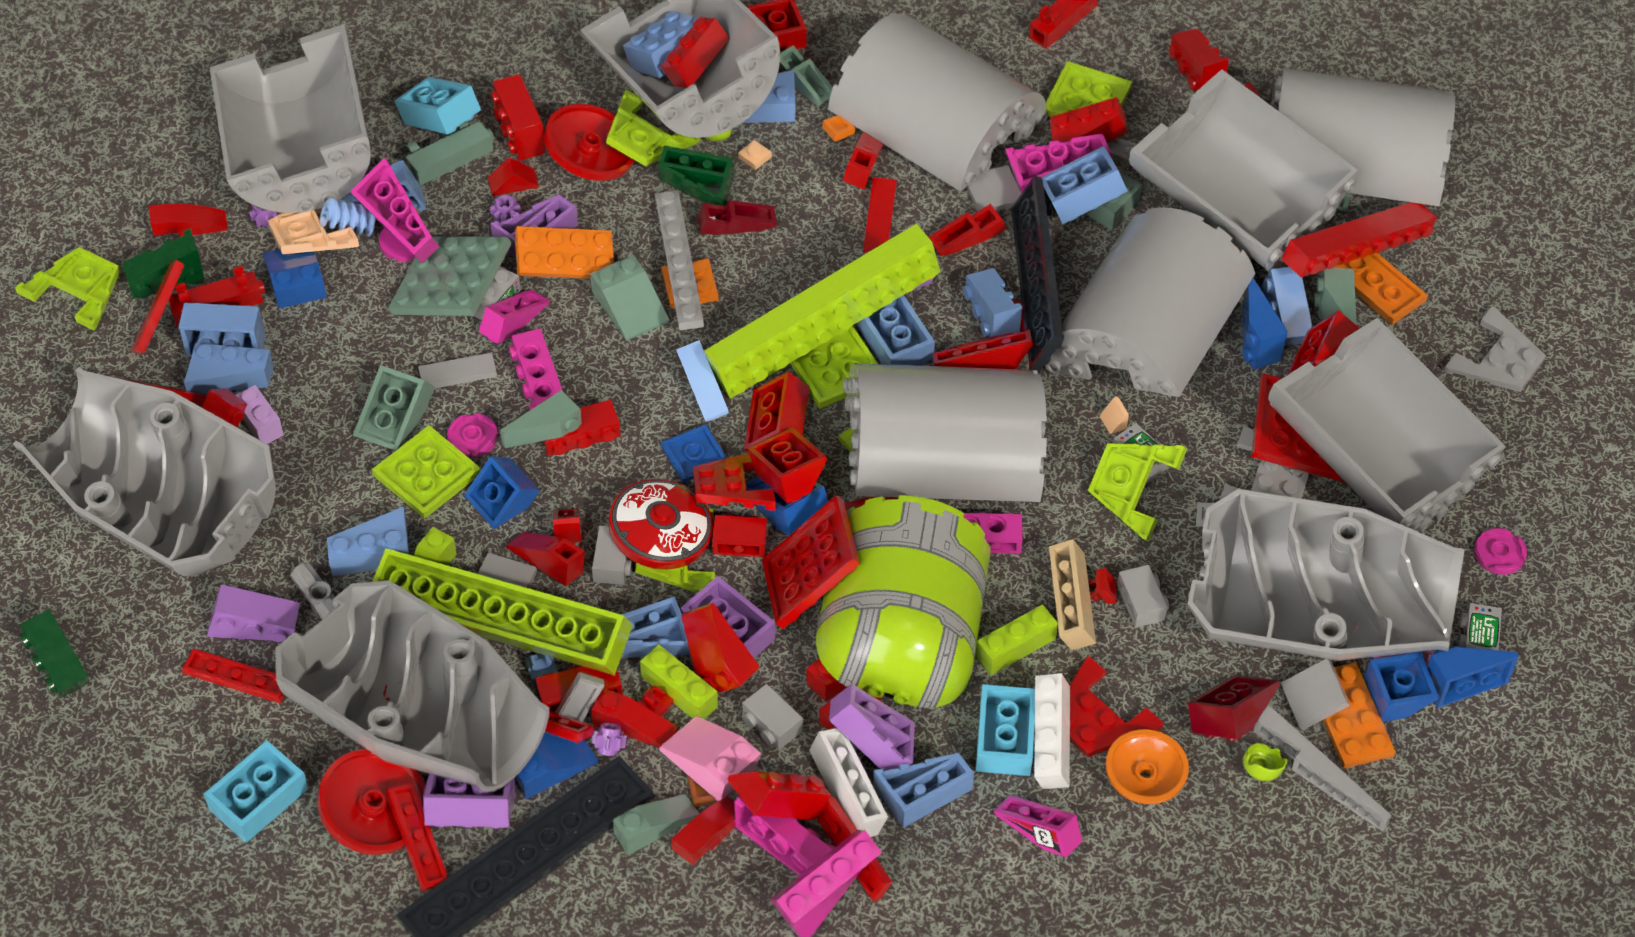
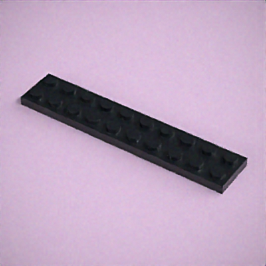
M1034 175L1012 206L1011 216L1025 330H1030L1033 346L1028 351L1029 370H1037V373H1039L1043 366L1049 363L1054 351L1061 347L1064 341V334L1062 333V318L1060 317L1059 310L1060 301L1057 295L1058 285L1055 279L1045 189L1043 187V179Z
M620 756L616 757L396 915L397 921L411 937L464 936L613 828V819L653 799L654 792Z

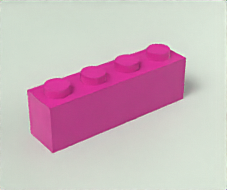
M1103 134L1072 138L1071 141L1059 143V140L1049 142L1050 145L1035 147V144L1026 145L1024 149L1014 150V147L1005 149L1021 193L1034 175L1041 178L1102 146H1105L1112 158L1111 151Z
M386 158L377 164L350 191L421 263L440 247L432 238Z
M741 797L735 800V827L799 876L835 848V846L827 845L820 840L813 830L805 829L801 826L797 819L754 816Z
M856 830L770 900L798 937H811L862 869L882 852L866 830Z

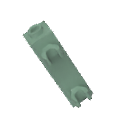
M480 121L470 126L468 122H463L458 126L459 129L456 130V133L421 150L414 141L406 145L410 151L407 153L408 156H406L407 167L421 186L493 151L492 141H494V136L491 130L485 128Z

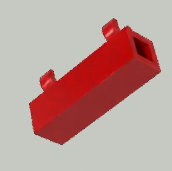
M1057 0L1049 8L1046 4L1039 10V16L1030 23L1029 39L1045 49L1049 48L1097 7L1098 0Z
M243 266L233 268L234 277L189 290L186 289L185 283L175 285L177 293L172 294L168 302L177 328H179L184 303L254 306L263 303L261 294L265 293V288L262 280L256 279L254 271L244 273Z

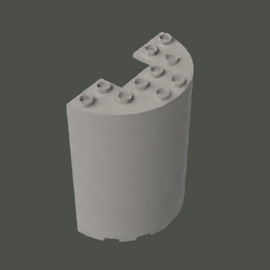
M665 0L628 22L624 11L619 6L580 30L587 42L669 129L688 137L697 138L718 135L729 131L748 119L770 93L779 70L780 47L777 36L740 0ZM671 11L681 12L698 18H716L730 38L696 82L688 88L675 87L666 74L661 78L635 71L631 68L623 47L633 36L641 34L648 29L649 25L660 21Z
M896 13L888 15L877 22L859 40L860 47L855 55H849L841 68L843 76L839 84H834L828 105V110L844 118L855 127L879 140L884 145L960 192L968 185H972L979 175L989 170L992 164L990 161L991 153L997 145L1003 144L1013 132H1015L1014 141L1018 143L1024 137H1028L1038 125H1042L1048 117L1046 102L1040 93L905 13H902V15Z
M345 24L300 38V43L306 56L264 70L255 53L210 67L226 179L235 193L250 204L274 212H310L323 208L329 198H335L338 201L348 195L367 172L371 149Z
M1290 68L1282 69L1281 76L1277 77L1273 88L1271 106L1358 169L1354 178L1357 181L1356 185L1349 193L1433 206L1440 205L1454 125L1455 93Z
M1220 70L1192 95L1188 110L1170 127L1165 126L1163 123L1158 125L1131 149L1129 162L1133 169L1191 213L1203 217L1204 223L1214 229L1216 227L1223 229L1232 237L1231 242L1237 248L1244 250L1250 258L1268 271L1286 265L1281 258L1290 240L1320 231L1324 224L1333 217L1336 208L1346 193H1349L1356 185L1357 181L1354 178L1358 172V169L1223 70Z
M1151 208L1146 213L1136 214L1127 223L1061 323L1064 341L1061 347L1057 348L1051 355L1049 363L1045 365L1046 370L1054 374L1057 373L1088 380L1092 377L1088 363L1128 370L1134 389L1180 397L1254 277L1255 271L1250 259L1244 250L1239 251L1231 242L1232 237L1220 227L1214 229L1202 222L1204 220L1203 217L1191 212L1175 208Z
M1378 318L1343 339L1336 353L1314 367L1310 362H1307L1274 383L1268 400L1271 402L1270 405L1376 514L1415 531L1419 529L1422 532L1430 526L1434 517L1439 520L1449 511L1448 507L1462 494L1468 493L1488 468L1492 469L1502 460L1500 454L1506 447Z
M854 363L852 365L849 378H844L843 391L848 393V396H845V411H849L850 430H855V433H852L851 446L854 448V451L849 452V466H853L854 469L850 472V485H855V496L899 497V495L932 499L1041 501L1045 475L1043 473V458H1046L1047 438L1044 437L1047 416L1044 386L1041 375L1037 374V370Z

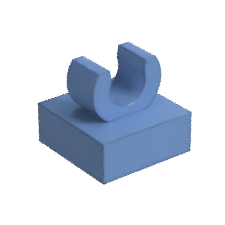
M543 654L525 657L532 683H536V677H541L546 673L558 672L553 657Z

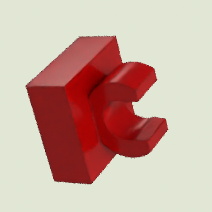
M1106 568L1096 570V579L1088 581L1090 588L1096 589L1090 592L1091 600L1098 601L1103 599L1106 604L1117 603L1116 579Z
M652 685L638 703L662 717L674 704V699L659 687Z

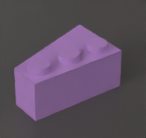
M556 195L533 205L529 211L522 214L518 212L512 214L508 220L500 223L498 221L490 223L492 237H508L512 244L507 253L516 259L515 229L517 226L574 229L578 226L576 206L562 196Z
M221 585L212 610L207 637L283 642L294 633L300 603Z
M853 684L849 685L831 700L829 721L880 769L886 771L899 768L902 764L908 763L910 765L913 763L915 722Z

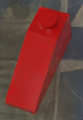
M605 688L601 690L591 709L594 726L601 728L602 723L617 724L621 726V731L624 732L623 735L659 748L678 731V726L630 697Z

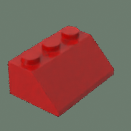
M787 372L753 390L744 451H748L749 447L792 427L803 436L809 394L808 385L790 372Z
M793 427L748 448L755 474L771 489H774L787 503L798 501L802 496L811 493L827 461L826 456Z
M756 771L733 774L727 778L754 816L816 820L831 796L825 788L824 782L814 775L802 776L793 773L780 774Z

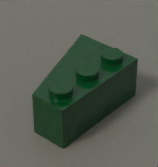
M664 145L658 163L660 181L703 203L726 206L735 175L733 158Z
M190 228L183 231V236L173 241L170 238L163 242L164 246L152 252L148 249L122 263L133 299L145 298L150 294L156 293L170 263L175 260L184 264L176 285L181 283L195 284L205 279L198 249Z
M50 609L20 624L21 633L18 636L25 649L29 648L33 655L31 659L37 670H42L46 675L47 679L44 681L51 694L56 692L59 698H62L89 684V677Z

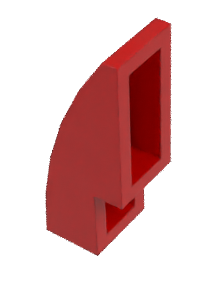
M990 203L972 216L969 212L963 214L928 238L932 241L933 247L938 254L944 256L991 239L1007 229L1002 218Z
M160 204L149 206L150 222L154 236L179 233V237L184 235L183 231L188 228L191 229L193 236L228 230L225 210L194 204Z
M725 797L697 815L672 838V850L694 866L709 849L712 851L735 828V802L729 797Z

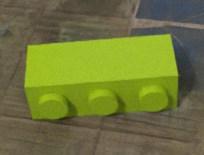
M1042 604L977 640L975 657L991 676L1056 639L1058 623Z
M656 646L640 661L641 677L649 684L665 691L667 695L674 699V704L692 719L696 716L705 719L718 707L717 691L662 646Z

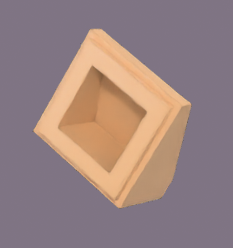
M1114 397L1103 410L1100 418L1110 434L1127 428L1129 414L1118 397Z

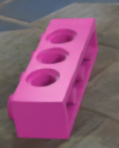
M541 328L512 335L513 346L509 347L512 361L517 360L518 365L515 366L518 379H524L525 384H522L524 396L526 399H531L532 403H529L530 410L562 390Z
M964 513L966 520L970 523L976 522L985 533V540L987 544H990L991 553L1021 554L1022 514Z

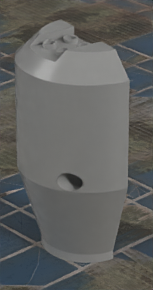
M80 367L75 370L78 378L76 398L70 413L60 428L49 439L37 446L24 447L18 441L13 443L14 447L29 458L80 517L182 576H195L235 560V555L249 541L262 519H268L275 499L276 484L269 445L173 391L87 372Z
M1237 489L1207 508L1202 530V549L1205 563L1204 566H1201L1199 580H1192L1188 608L1210 639L1337 661L1431 650L1449 651L1465 549L1454 548L1369 510L1351 506Z
M390 580L350 584L333 599L334 611L328 613L319 624L309 629L303 637L294 632L275 648L276 679L281 692L286 697L388 763L475 785L483 791L497 790L517 776L533 756L547 726L549 707L537 699L485 639ZM385 685H388V686H387V690H386V695H385V698H384L383 692H384V689H385Z

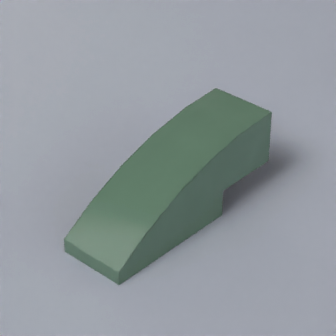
M794 46L780 53L778 73L794 69L795 89L819 107L830 100L833 86L810 58L805 60Z

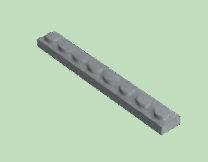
M679 191L655 193L679 330L704 327Z

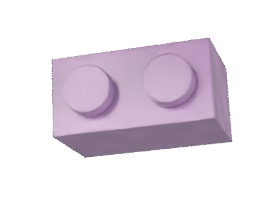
M256 385L236 394L237 397L247 403L242 421L255 438L268 444L283 436L280 418Z

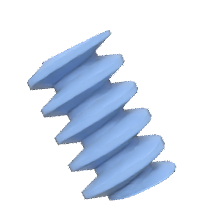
M329 198L322 208L320 224L322 227H325L327 221H329V228L334 229L338 223V230L344 229L346 225L347 228L352 227L353 230L356 227V233L359 235L365 229V235L370 236L374 229L375 217L362 204L357 203L355 205L354 202L346 203L344 200L337 201L335 198Z

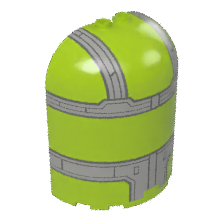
M899 495L898 499L886 500L882 496L866 500L865 505L858 508L853 506L847 511V516L860 564L852 573L847 574L833 589L824 594L816 633V648L819 658L826 670L837 681L847 687L853 684L873 697L878 698L882 697L884 693H889L894 696V701L898 704H907L921 708H935L949 704L965 691L973 671L991 554L990 544H987L985 540V533L976 522L970 523L966 520L963 512L928 498Z

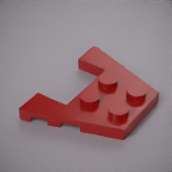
M749 453L693 466L697 503L728 506L729 502L743 503L744 508L753 509L754 504L765 505L766 510H776L774 489L746 491L744 471H754Z
M1090 656L1085 659L1070 684V742L1088 758L1109 750L1119 737L1128 732L1143 729L1161 730L1164 723L1147 707L1128 723H1125L1089 690V688L1106 676V670Z

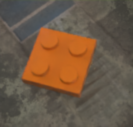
M709 259L692 261L700 304L719 301ZM661 266L670 308H675L668 266Z

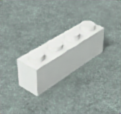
M1062 673L1035 676L1034 777L1042 789L1070 787V686Z
M838 728L820 731L809 751L831 796L835 797L857 830H866L870 837L878 835L888 816L850 740Z

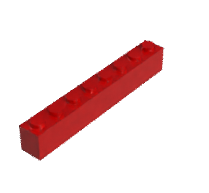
M1406 203L1292 239L1281 259L1300 278L1310 274L1314 275L1322 270L1332 269L1335 266L1347 264L1350 261L1362 259L1368 255L1380 253L1383 250L1396 248L1399 245L1411 243L1420 238H1426L1433 232V225L1437 217L1423 204Z

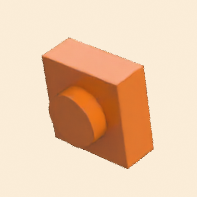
M839 115L823 120L822 128L834 142L855 134V127L852 123Z

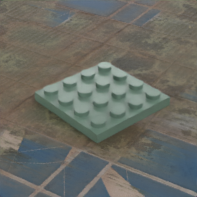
M432 237L440 247L423 263L415 257L388 309L395 315L475 316L512 243L508 237Z

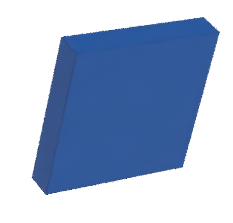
M706 424L660 442L662 450L682 483L694 479L693 466L727 458Z

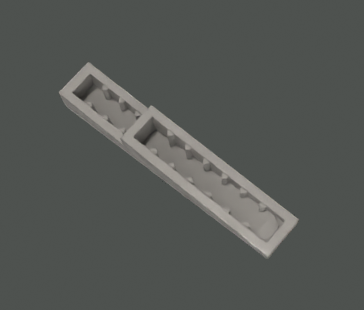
M1268 705L1255 724L1253 732L1294 759L1292 767L1294 772L1384 832L1388 826L1391 814Z

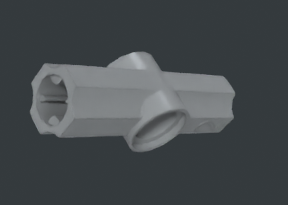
M302 563L295 567L294 571L290 574L291 580L310 603L312 611L323 620L328 613L334 611L333 599L335 596L331 591L330 585L320 578L310 563Z

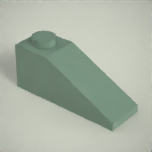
M560 390L500 430L502 445L505 448L563 437L567 433L575 431L582 424L581 410Z
M686 794L640 805L613 819L614 835L626 853L630 855L690 822L699 815V812Z

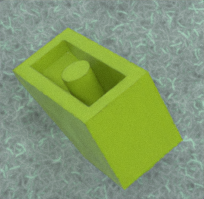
M432 527L417 545L413 556L448 566L457 555L455 540L448 534Z

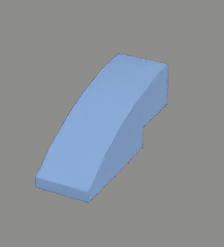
M700 340L677 349L705 421L714 420L728 414V408Z

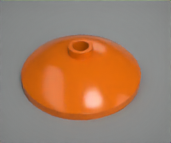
M1143 729L1128 732L1112 744L1107 754L1106 773L1110 783L1122 796L1134 802L1157 804L1170 800L1182 790L1188 777L1189 764L1184 750L1173 738L1158 731ZM1147 773L1150 775V777L1145 778L1142 777L1141 774Z

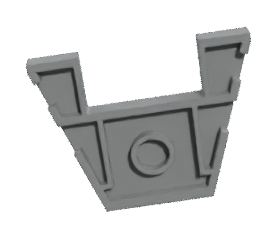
M1492 306L1482 318L1480 325L1501 337L1480 364L1455 353L1445 366L1444 372L1452 375L1453 373L1464 375L1467 379H1479L1490 382L1489 384L1521 392L1545 361L1546 355Z
M1243 426L1237 445L1238 448L1252 451L1254 430ZM1261 460L1251 491L1302 499L1309 473ZM1225 484L1220 500L1241 488Z

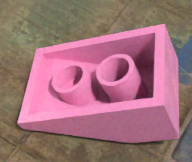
M698 716L694 717L659 748L664 755L710 795L715 797L717 801L725 798L734 790L727 780L729 775L754 772L761 753L742 736Z

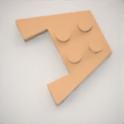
M322 208L310 212L281 213L268 220L269 228L282 254L358 247L359 243L352 227L327 234L317 216L318 213H321Z

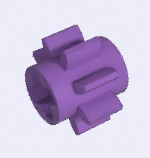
M507 195L495 198V205L490 206L491 215L498 222L510 219L511 215L516 212L521 214L520 205L517 204L516 198Z
M251 204L253 211L249 212L251 221H256L257 227L267 226L268 228V220L281 214V212L265 210Z
M602 723L601 728L593 730L591 743L595 744L598 753L614 756L617 755L620 748H625L627 735H623L624 732L621 731V726L617 724Z

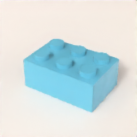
M427 77L394 100L405 125L444 134L453 133L456 131V127L463 122L471 120L481 110L471 85Z
M982 684L976 757L977 772L1030 776L1035 725V689Z
M265 741L205 792L204 796L209 811L247 843L308 790V785L304 772L270 742Z

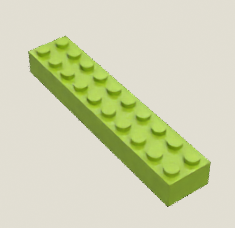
M915 224L704 350L715 379L731 399L756 383L763 381L779 369L786 367L799 357L806 355L819 345L828 342L839 333L848 330L851 326L871 316L884 306L891 304L902 295L911 292L927 280L934 278L941 271L933 243L918 224Z
M387 548L372 581L390 580L478 636L612 675L616 673L633 627L631 622L621 614Z

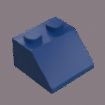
M490 456L464 496L491 527L496 529L528 509L540 490L511 458Z
M1421 652L1370 660L1364 679L1382 722L1407 718L1438 700L1439 696Z

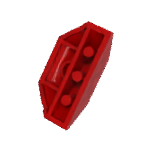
M1030 330L960 344L944 349L941 352L932 353L934 366L1017 369L1033 346Z

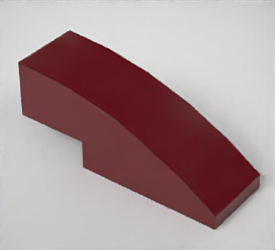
M729 200L726 206L703 203L697 215L700 234L723 235L756 232L775 228L777 225L774 206Z

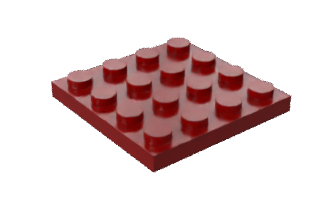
M1263 373L1259 382L1251 457L1346 483L1270 405L1271 402L1268 400L1271 388L1274 383L1282 378Z
M837 495L762 559L775 624L782 629L796 621L800 614L810 606H813L820 597L833 589L847 574L852 573L860 564L845 504Z

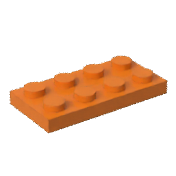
M517 226L515 229L517 275L591 279V273L614 264L612 231Z
M1378 253L1333 267L1354 269L1355 294L1391 325L1427 301L1428 295Z
M1357 663L1334 667L1350 706L1324 719L1323 722L1342 767L1348 768L1394 757L1396 751Z

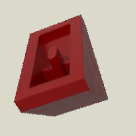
M510 157L488 176L492 196L539 188L534 168Z
M579 508L553 510L555 537L566 538L572 543L581 542Z

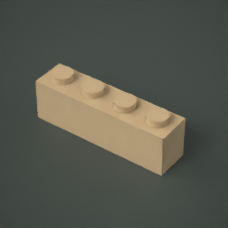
M1073 539L1049 546L1059 636L1070 650L1096 644L1085 554Z

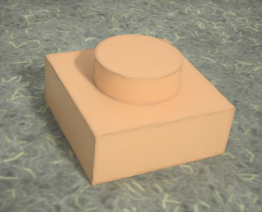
M755 140L738 153V158L755 170L772 157V152Z

